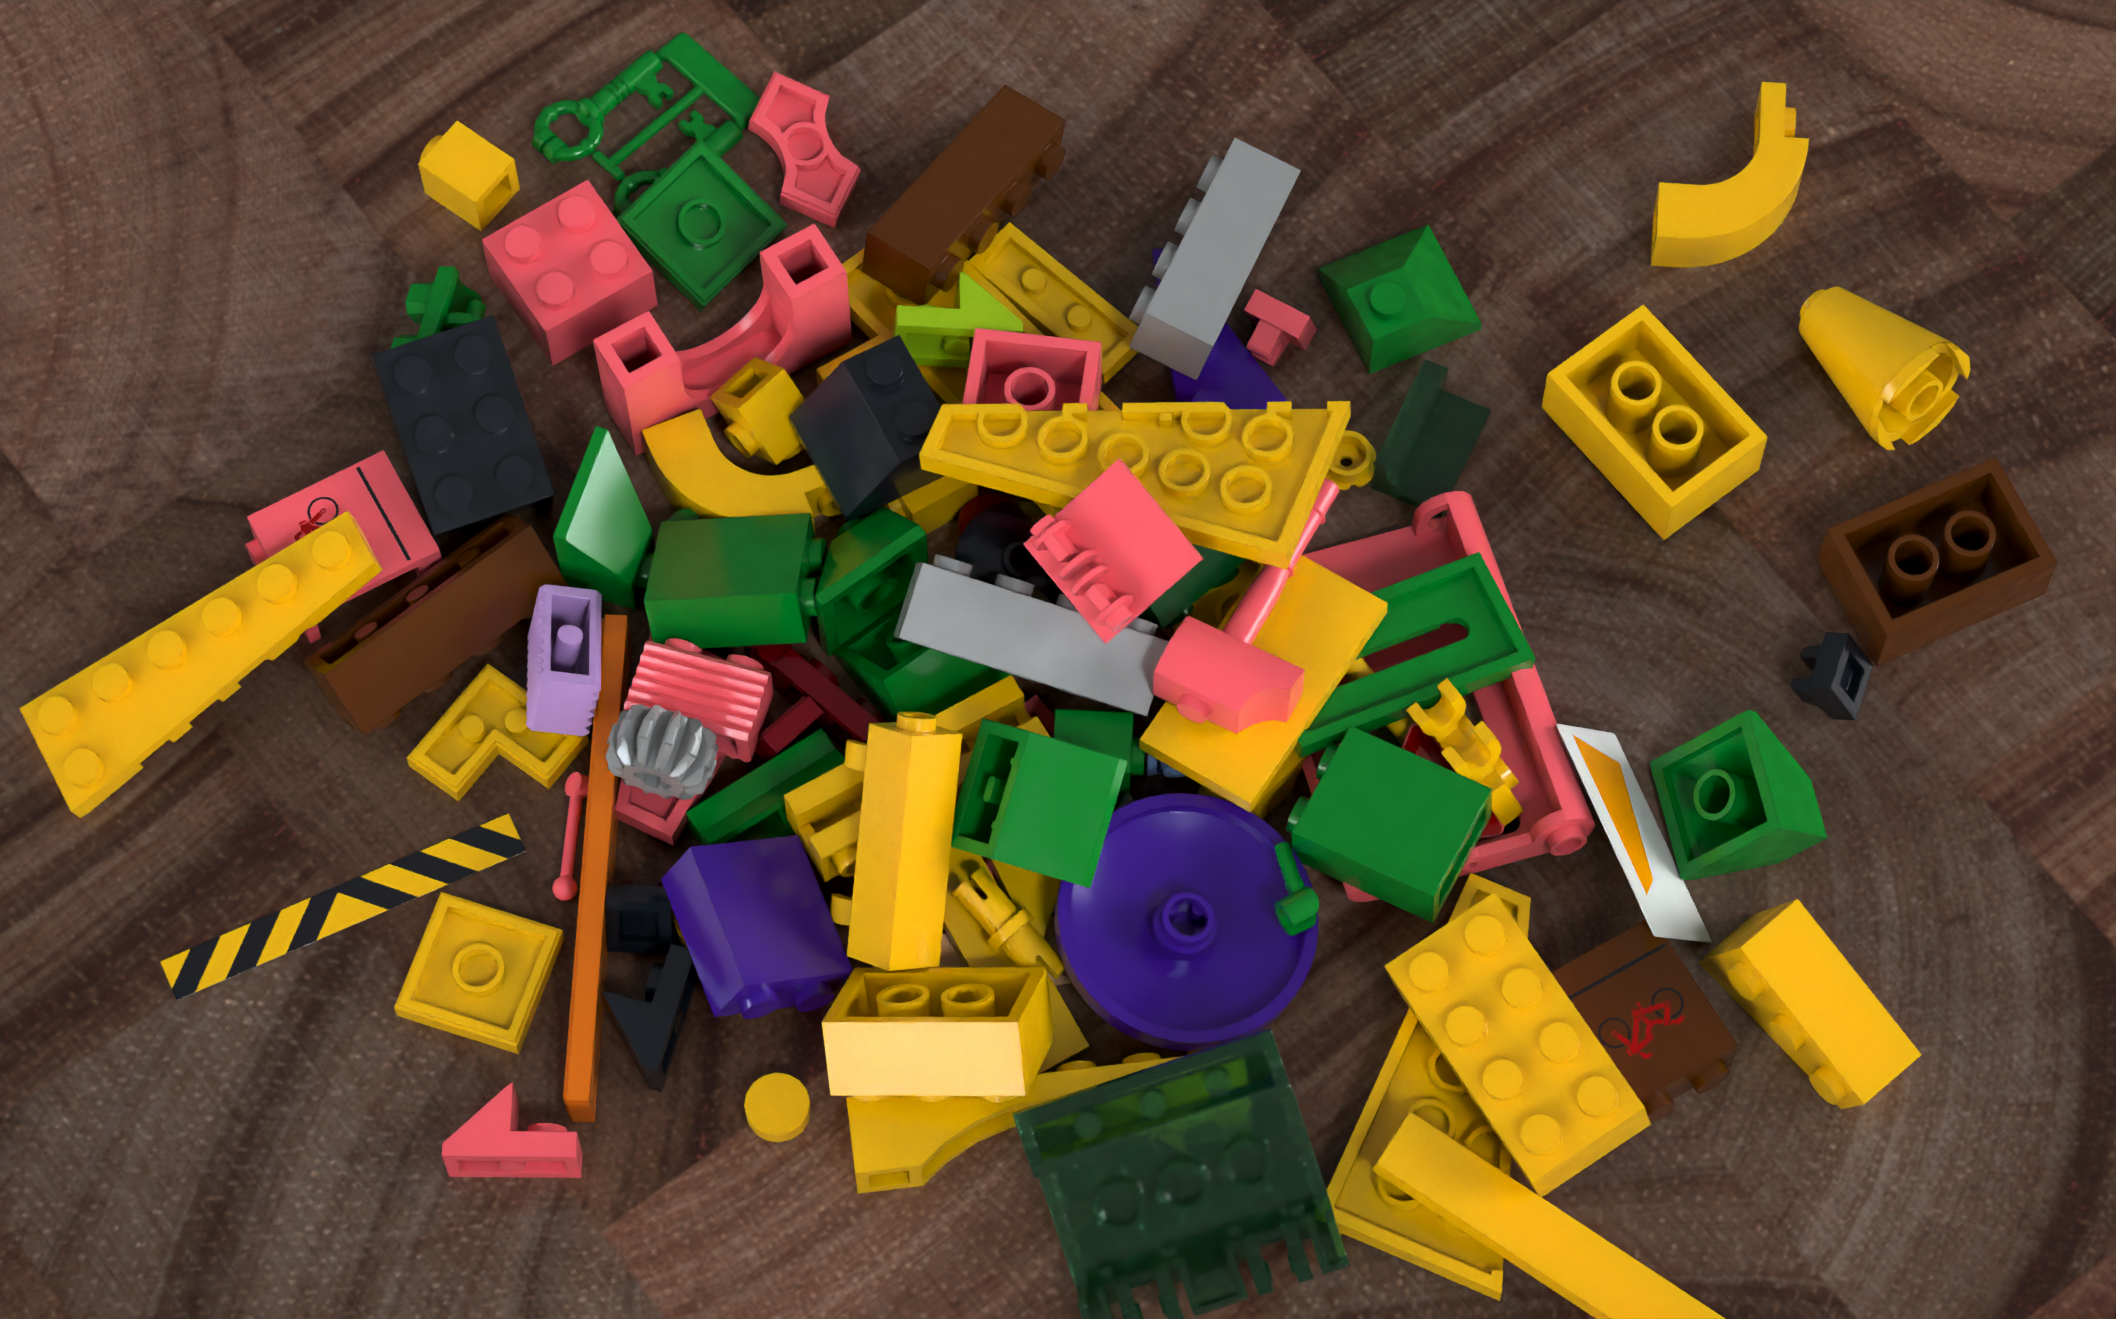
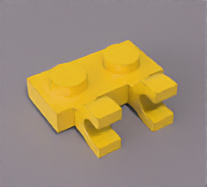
M1446 678L1437 685L1441 698L1435 706L1429 709H1422L1415 702L1406 711L1426 735L1435 738L1443 748L1441 754L1456 773L1492 789L1491 811L1505 827L1524 812L1510 791L1519 784V781L1500 758L1502 748L1496 736L1483 721L1476 726L1471 723L1465 715L1466 702Z

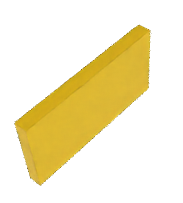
M1301 555L1294 566L1293 576L1287 579L1277 603L1251 644L1305 670L1303 692L1288 721H1263L1253 724L1236 734L1208 720H1205L1204 723L1193 722L1182 716L1177 711L1176 705L1166 701L1139 739L1140 750L1248 812H1251L1296 747L1298 738L1305 729L1309 728L1387 614V602ZM1264 563L1261 564L1255 575L1252 577L1248 585L1245 587L1241 595L1238 597L1234 605L1231 607L1227 615L1224 617L1220 625L1217 627L1218 630H1223L1232 613L1234 612L1235 608L1237 607L1238 603L1240 602L1246 590L1248 589L1249 585L1255 579V577L1258 575L1261 569L1264 567Z

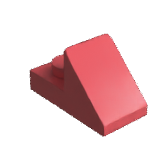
M513 1082L500 1091L442 1144V1158L449 1177L581 1178L583 1152L577 1132H569L566 1127L559 1124L537 1123L528 1126L527 1131H518L519 1099Z

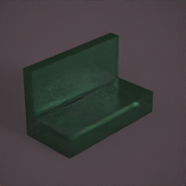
M1424 360L1375 461L1372 489L1417 508L1431 497L1454 491L1491 413V409L1445 391L1448 368L1429 360ZM1444 511L1436 514V516L1441 517Z

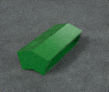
M821 728L687 811L688 827L701 846L788 836L794 830L787 820L784 795L842 765L845 762V756L835 748Z

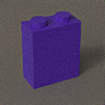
M799 835L693 846L681 856L661 879L714 1017L742 1014L745 1019H755L765 1016L775 1009L795 1006L800 1012L812 1011L832 1001L834 998L833 992L853 971Z

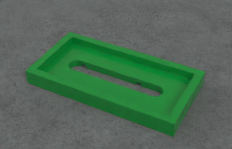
M1480 552L1371 592L1374 596L1388 603L1387 614L1355 660L1439 629L1440 625L1448 623V625L1456 623L1464 626L1468 636L1458 642L1336 687L1309 728L1305 729L1298 738L1294 749L1299 758L1323 750L1331 743H1341L1350 726L1367 733L1409 717L1410 715L1406 709L1415 702L1422 709H1429L1435 706L1441 698L1437 685L1446 678L1464 696L1511 678L1512 672L1521 669H1533L1535 656Z

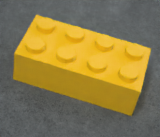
M1495 892L1384 966L1394 986L1536 1194L1540 1197L1545 1196L1651 1125L1642 1102Z

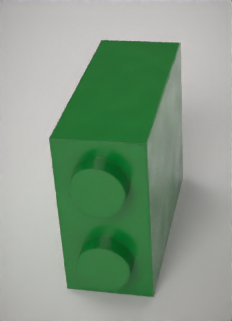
M811 513L661 521L644 598L653 642L665 645L667 639L677 638L691 642L699 648L807 643L811 616H819L815 595L819 584L818 576L822 574L828 554L825 539L815 538Z
M1350 726L1340 745L1331 743L1325 750L1316 771V778L1320 781L1311 798L1301 796L1290 814L1286 831L1292 833V850L1297 854L1302 864L1434 923L1491 817L1492 789Z

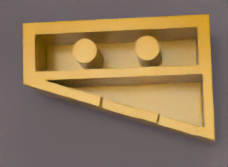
M1798 899L1753 914L1698 961L1715 981L1809 1076V1080L1816 1092L1825 1101L1832 1105H1837L1841 1110L1867 1103L1922 1055Z

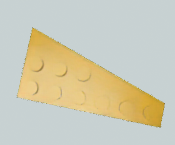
M1292 401L1267 402V409H1229L1224 402L1123 403L1122 410H1088L1087 403H1063L1062 411H1026L1020 404H942L919 453L922 470L1064 508L1112 464L1121 459L1191 544L1287 570L1351 417L1350 401H1327V409H1292Z
M1470 873L1448 923L1495 892L1528 939L1531 897ZM1409 1007L1316 1212L1315 1222L1500 1301L1504 1258L1372 1171V1168L1397 1129L1411 1111L1510 1176L1512 1157Z

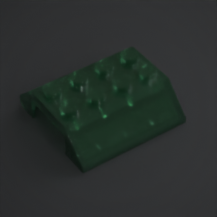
M1271 1028L1013 1112V1118L1034 1178H1039L1075 1283L1077 1305L1082 1319H1116L1112 1303L1117 1301L1119 1302L1123 1319H1145L1133 1288L1154 1281L1157 1282L1160 1292L1158 1298L1163 1314L1168 1319H1185L1176 1287V1282L1183 1281L1195 1317L1249 1300L1248 1290L1239 1263L1246 1259L1259 1296L1273 1292L1272 1283L1274 1279L1268 1261L1264 1259L1261 1246L1285 1239L1289 1251L1287 1258L1293 1275L1297 1276L1299 1283L1314 1278L1303 1241L1308 1239L1312 1240L1323 1275L1351 1266L1313 1146Z

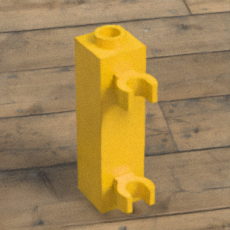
M898 712L896 722L869 723L867 743L856 740H847L844 766L853 770L864 771L853 896L851 898L838 893L832 894L830 915L834 923L849 926L848 957L887 971L938 967L940 963L962 733L936 726V716L921 712Z

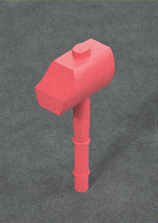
M1326 478L1324 479L1287 570L1265 564L1249 585L1222 631L1191 616L1185 618L1170 639L1154 670L1153 695L1176 705L1177 711L1193 722L1204 723L1205 720H1208L1236 734L1259 722L1271 720L1288 721L1302 695L1305 670L1251 644L1277 603L1287 579L1293 576V568L1317 528L1325 523V515L1340 492L1334 482Z

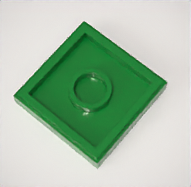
M701 138L616 219L637 250L700 312L788 226Z

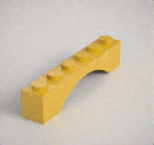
M1226 1047L1189 1051L1187 1056L1161 1059V1056L1156 1053H1138L1124 1058L1122 1064L1098 1067L1091 1061L1068 1062L1060 1065L1056 1072L1037 1074L1026 1096H1019L1008 1102H988L982 1096H954L941 1102H925L919 1100L917 1096H889L875 1102H861L853 1097H846L858 1194L924 1186L946 1163L977 1142L1013 1127L1045 1120L1091 1119L1123 1124L1159 1137L1185 1153L1252 1145L1253 1117L1242 1049L1227 1051Z

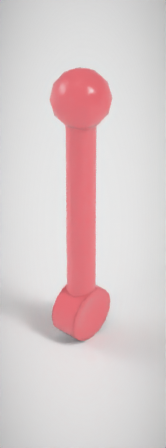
M573 772L565 783V793L570 796L560 877L554 881L552 886L554 896L560 901L571 900L576 896L578 890L577 883L573 879L582 800L588 794L589 777L579 772Z

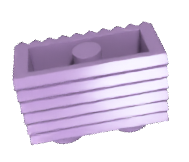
M549 584L543 585L538 590L527 638L529 640L527 646L529 651L527 655L528 681L526 687L528 690L526 697L528 699L526 706L528 708L526 712V726L532 731L585 736L590 733V725L593 724L599 691H601L602 595L597 590Z

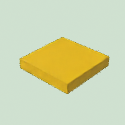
M441 892L394 1006L396 1015L519 1054L565 939L563 930Z

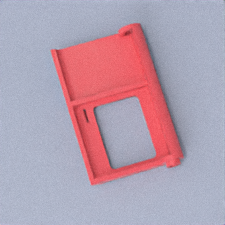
M1445 492L1426 500L1415 510L1412 526L1303 554L1308 559L1371 593L1480 552L1521 629L1472 496L1467 492ZM1447 510V516L1431 519L1436 514ZM1448 623L1440 625L1439 629L1362 658L1376 673L1463 640L1468 636V632L1460 624L1453 623L1448 625ZM1535 664L1533 669H1521L1512 672L1511 678L1472 692L1471 694L1481 721L1486 724L1501 744L1500 758L1519 781V784L1510 791L1524 812L1517 817L1520 826L1516 831L1477 842L1459 877L1549 852L1555 856H1562L1581 849L1587 843L1586 837L1593 832L1595 823L1565 743L1556 726V719ZM1343 677L1337 687L1347 684L1349 681ZM1327 748L1307 755L1305 762L1302 764L1311 794H1313L1320 781L1316 778V771ZM1342 882L1348 899L1354 902H1368L1379 899Z

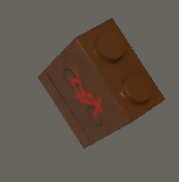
M1647 920L1638 923L1551 972L1644 1105L1650 1123L1658 1120L1674 1107L1673 1099L1694 1088L1697 1094L1707 1092L1719 1085L1730 1075L1728 1068L1731 1067L1738 1044L1667 938L1655 937Z

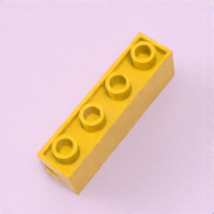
M1012 675L934 715L937 717L936 726L962 733L955 808L982 718L1050 737L1038 716L1031 719L1027 713L1024 694ZM844 763L784 795L787 820L796 835H799L804 849L824 882L838 875L842 877L855 875L864 771L847 768L844 766Z

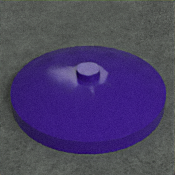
M1173 793L1156 795L1134 801L1114 811L1091 887L1087 888L1061 880L1055 904L1054 927L1060 958L1068 977L1083 1000L1102 1019L1124 1034L1141 1042L1172 1050L1199 1051L1225 1047L1241 1042L1270 1025L1289 1006L1304 983L1314 959L1318 939V912L1316 913L1315 925L1294 936H1289L1284 931L1276 916L1274 903L1288 896L1289 893L1285 888L1286 884L1274 847L1281 842L1287 841L1274 828L1255 814L1231 802L1200 794ZM1292 850L1300 878L1303 879L1305 887L1308 886L1313 889L1304 866L1297 854Z

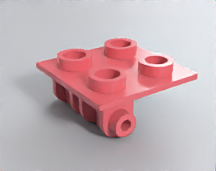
M1121 459L1112 464L1054 517L1049 514L1039 520L1030 529L1033 535L1023 543L1105 644L1111 641L1204 559Z

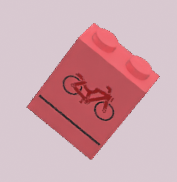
M384 450L247 516L254 540L246 543L245 546L254 566L348 511L357 520L383 570L345 602L412 569L415 570L419 577L442 560L440 549ZM318 625L304 631L310 644L322 638Z

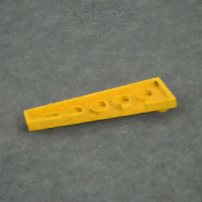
M348 511L19 708L72 813L79 818L90 813L144 767L141 762L166 741L170 740L173 743L193 727L190 722L217 699L224 702L241 688L238 683L264 660H275L292 646L306 629L315 627L383 570L357 520Z

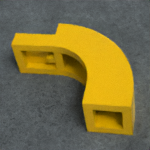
M1761 82L1754 113L1753 158L1740 173L1728 180L1707 185L1659 182L1653 209L1651 266L1693 268L1723 263L1737 258L1760 245L1784 221L1797 196L1809 145V138H1794L1796 108L1785 107L1786 83Z
M701 409L642 429L646 458L662 493L676 511L690 509L701 519L811 513L814 533V517L821 514L824 516L841 514L814 465L788 474L772 476L751 473L734 465L718 449Z

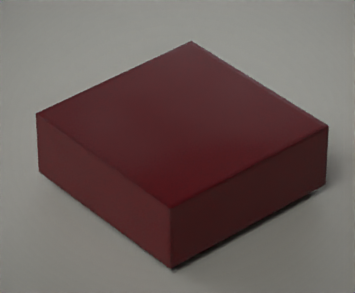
M803 696L759 735L755 752L765 763L768 762L807 729L824 711L810 696L807 698Z

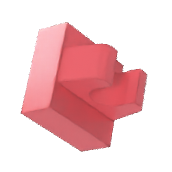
M1255 289L1244 309L1251 323L1257 325L1246 348L1251 351L1253 357L1272 367L1288 343L1305 351L1317 331L1310 316L1258 289Z

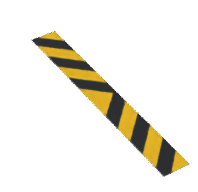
M508 813L160 962L175 998L179 1000L524 853L526 850Z

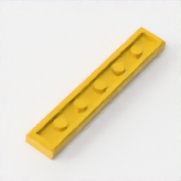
M1411 1111L1407 1114L1372 1168L1373 1172L1596 1319H1725Z

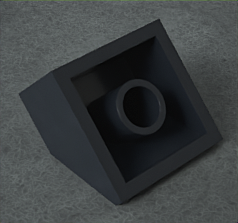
M900 335L842 361L789 416L790 424L846 523L944 477V475L921 469L919 453L941 406Z

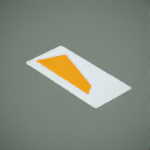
M1556 724L1655 937L1711 943V938L1684 881L1680 878L1676 863L1616 735L1610 732Z

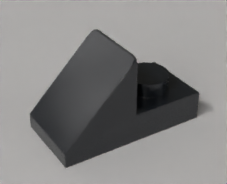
M674 944L670 945L665 963H655L650 972L645 1000L652 1003L602 991L606 1012L649 1089L659 1092L663 1090L699 980L688 948Z

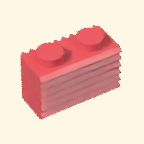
M670 638L666 640L665 645L647 640L644 652L641 654L640 663L636 669V675L633 677L632 686L629 688L628 697L625 700L624 711L630 710L632 705L639 704L649 708L660 705L665 710L673 712L680 710L681 715L699 719L702 727L710 729L717 736L718 755H727L732 759L739 758L743 762H751L774 694L771 672L763 671L764 667L762 664L743 655H729L726 661L702 655V650L698 646L686 640Z

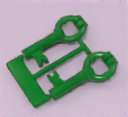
M681 32L655 53L650 50L644 52L591 97H582L579 100L565 99L546 105L538 115L533 126L534 138L531 145L552 164H556L559 161L572 162L593 154L592 159L617 181L622 180L613 197L614 209L612 214L617 219L633 203L629 200L631 193H635L638 187L652 185L668 170L667 168H661L659 171L644 170L625 177V172L618 167L620 163L703 95H706L734 122L727 120L716 129L713 125L705 124L704 117L696 110H693L689 114L691 122L688 123L683 119L678 123V127L687 137H694L696 142L701 138L721 158L743 139L741 131L749 125V120L761 97L687 33ZM662 62L669 63L695 86L610 158L600 150L595 151L604 135V117L635 91L640 95L647 96L648 103L657 111L663 106L661 98L664 97L669 102L674 97V91L665 83L660 84L656 80L655 75L663 69ZM574 114L581 125L589 128L587 138H583L578 145L568 147L564 141L549 129L550 123H554L559 116Z

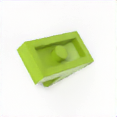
M959 272L954 308H940L932 305H897L893 337L900 335L916 365L969 368L975 328L1023 333V322L969 275Z

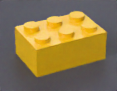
M1644 304L1547 374L1542 409L1663 540L1667 539L1744 482L1760 468L1768 438L1767 435Z
M927 967L887 971L882 968H854L822 1021L830 1096H853L855 1100L861 1102L880 1101L889 1096H917L919 1100L925 1102H941L954 1096H982L984 1100L995 1103L1008 1102L1019 1096H1026L1054 1041L1047 967Z

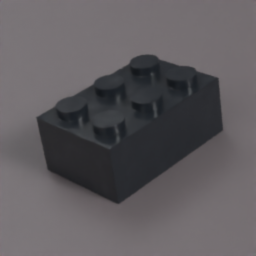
M493 315L372 355V364L434 540L497 520L507 512L512 515L553 501L555 493Z

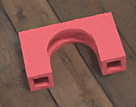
M815 223L760 252L763 289L758 301L745 317L715 339L688 350L674 351L651 313L647 311L593 340L606 410L636 456L645 452L642 429L701 409L705 419L719 413L710 396L754 357L782 367L790 375L852 342L847 273Z

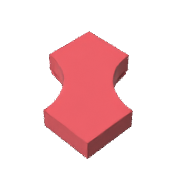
M774 71L749 120L748 130L766 141L774 150L781 163L784 182L779 204L835 228L859 180L861 169L840 154L828 135L825 113L830 96Z

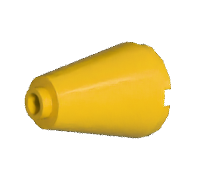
M1841 287L1818 290L1801 307L1799 314L1801 318L1799 323L1800 335L1870 437L1886 450H1895L1892 442L1900 438L1908 445L1919 441L1935 428L1955 405L1959 395L1952 390V387L1959 374L1967 380L1971 370L1969 356L1957 344Z

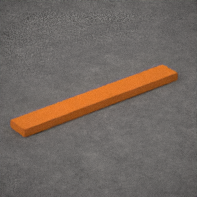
M605 614V619H602L601 691H599V699L597 700L593 721L563 1090L564 1104L568 1118H571L572 1122L595 1123L604 1011L602 991H605L608 960L606 895L608 885L614 884L618 819L615 806L621 777L613 775L608 769V761L605 756L609 747L607 744L613 724H617L621 711H624L625 700L629 692L632 636L627 615Z

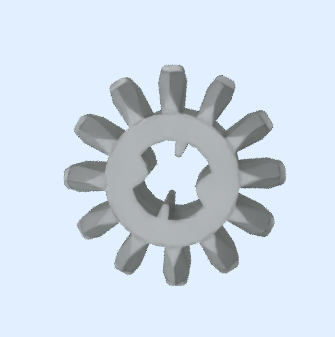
M639 704L632 705L630 710L621 711L617 724H613L607 740L609 747L605 758L608 761V769L613 775L621 777L626 785L636 786L643 789L645 794L654 793L665 799L674 796L687 800L692 799L694 795L704 793L707 782L711 781L718 762L715 758L719 746L716 744L717 736L710 729L702 727L699 719L681 715L680 710L673 712L665 710L660 705L649 708Z

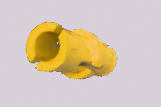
M981 867L970 876L972 878L970 882L982 894L985 900L981 899L966 880L953 891L952 896L962 903L991 936L987 943L995 952L1002 949L1016 967H1040L1036 960H1039L1044 967H1047L1048 972L1055 980L1065 972L1060 956L1031 925V922L1034 920L1031 913L1026 908L1019 911L988 875L985 867ZM1048 976V984L1050 985L1052 979Z

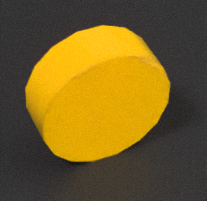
M772 1073L764 1075L753 1082L746 1093L744 1108L748 1125L757 1136L766 1141L780 1143L792 1140L801 1134L809 1123L811 1104L808 1091L800 1080L789 1074Z

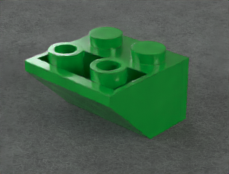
M982 718L954 812L951 847L1090 888L1128 761Z

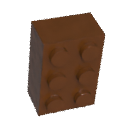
M1996 457L1828 528L1817 560L1876 666L2044 595L2057 565V560Z

